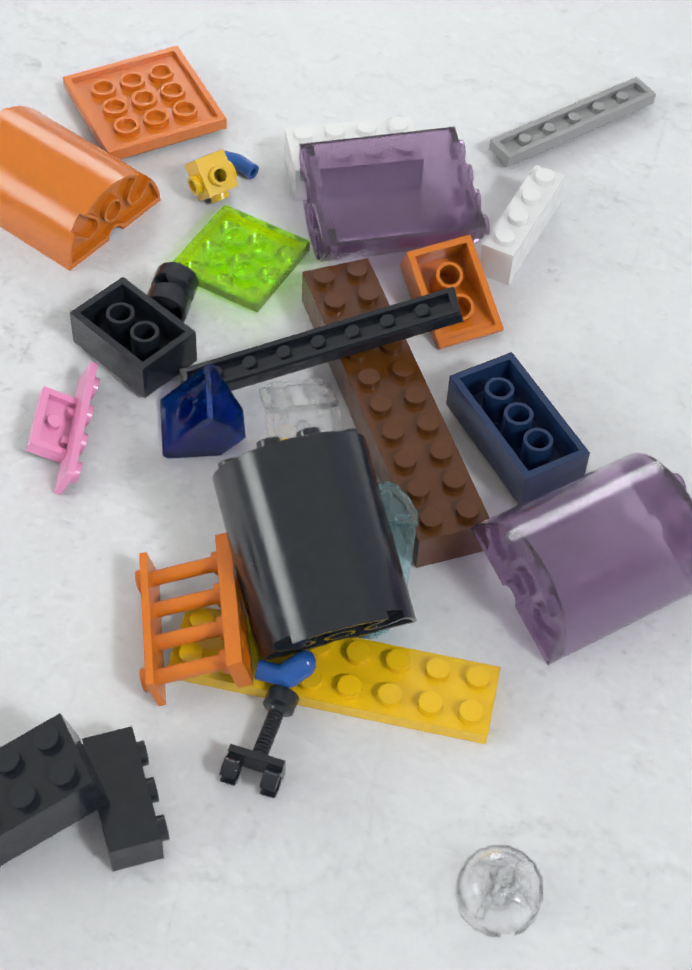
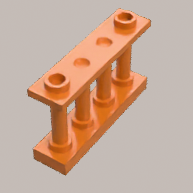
M226 533L215 535L216 551L211 552V557L156 570L147 552L139 553L140 570L135 571V581L138 591L141 593L145 665L144 668H140L139 676L144 692H150L158 706L166 705L165 684L222 670L224 674H231L237 688L254 684L247 612ZM213 572L218 575L219 583L214 584L212 589L160 601V585ZM214 604L221 607L222 615L217 616L216 621L162 633L161 617ZM216 637L224 640L225 649L219 650L217 655L164 667L163 650Z

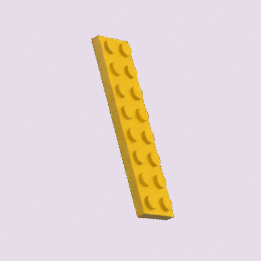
M202 607L185 611L180 629L216 621V617L222 615L221 610ZM248 616L253 685L237 688L231 674H224L223 670L180 680L265 698L268 688L275 685L255 679L259 659ZM216 637L174 647L167 666L217 655L219 650L225 649L224 640ZM362 638L342 639L329 643L326 646L308 650L316 658L315 671L304 681L290 688L299 696L297 704L299 706L486 745L501 667ZM294 654L268 661L281 664Z

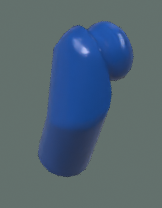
M225 151L228 161L232 162L236 171L248 179H253L257 175L258 165L241 154Z
M301 650L281 664L260 659L255 679L287 688L295 687L315 671L316 658L312 652Z

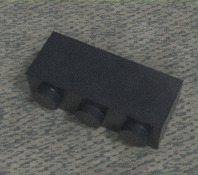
M132 726L82 738L83 746L110 800V803L98 809L112 871L164 858L162 842L170 840L164 814L155 815L153 803L159 802V796L154 777H145L143 766L149 765V758L144 740L136 742Z

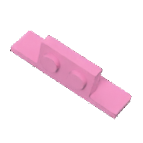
M92 361L78 380L75 398L44 386L37 399L26 451L60 463L54 493L62 495L69 483L75 484L82 470V463L78 462L79 454L81 455L88 441V434L84 433V429L92 418L94 406L90 405V400L95 396L100 383V378L95 377L98 364Z

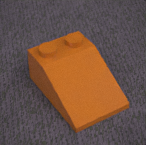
M471 235L406 252L399 266L411 299L453 286L457 295L464 322L429 332L438 350L504 330Z

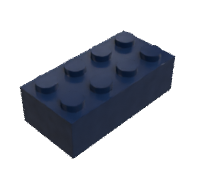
M512 352L449 376L446 405L520 507L584 481L590 452Z

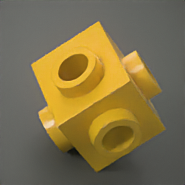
M224 149L184 164L189 176V188L198 197L199 201L210 198L212 203L230 197L228 190L238 186L236 169L232 162L228 161Z

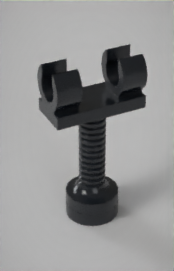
M272 685L268 688L263 701V705L268 710L253 750L230 744L228 754L225 756L220 769V782L235 786L240 777L242 767L263 773L259 788H262L260 794L276 798L286 773V761L269 756V752L283 717H290L294 714L299 702V696L296 692L281 685Z

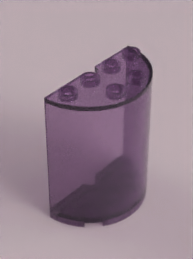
M455 126L299 144L300 179L304 181L306 187V200H303L304 213L311 246L316 259L321 260V262L409 252L466 235H471L473 243L481 242L484 235L489 234V219L487 214H482L481 194L479 189H474L473 169L471 164H466L465 144L463 139L459 140Z
M644 453L628 454L486 519L471 528L502 585L508 586L512 591L516 602L515 608L547 665L692 594V499L686 491V484L683 478L678 473H672L660 461Z

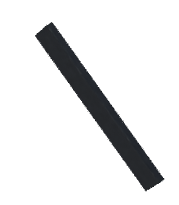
M454 286L180 369L183 397L187 404L464 322Z

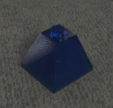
M210 363L160 399L162 453L168 459L220 456L246 438L243 408L215 366Z

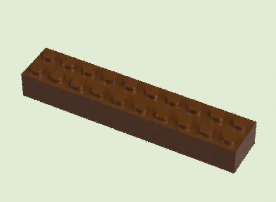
M368 258L302 272V303L314 329L390 306ZM400 340L328 362L358 433L366 438L376 476L384 494L388 493L393 516L415 567L419 568L488 550L492 528L491 519L407 340Z

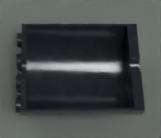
M309 427L298 431L296 437L280 440V437L277 436L268 437L258 441L256 449L218 463L219 469L214 473L212 479L259 661L260 659L268 661L295 654L301 650L326 646L338 640L353 639L417 622L367 441L362 434L358 433L357 429L320 432L319 427Z

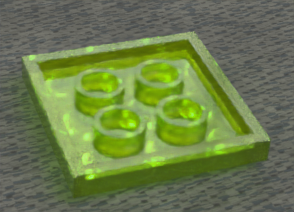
M224 204L173 262L181 263L194 271L199 280V287L258 313L310 251V241Z

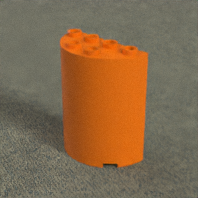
M13 106L0 111V227L67 270L71 271L107 243L112 231L116 227L125 229L161 200L159 189L151 178L39 111L28 106Z

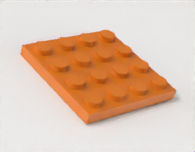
M178 45L63 77L66 91L100 148L119 160L227 128V118Z

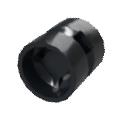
M163 263L156 270L147 295L184 322L199 286V280L194 271L181 263Z

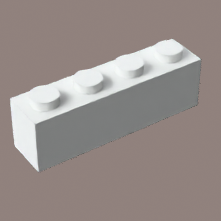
M535 164L482 244L480 263L486 277L507 285L510 284L561 203L565 181L564 174Z

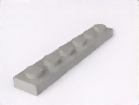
M638 77L632 78L490 139L489 150L507 167H510L654 104L656 93Z

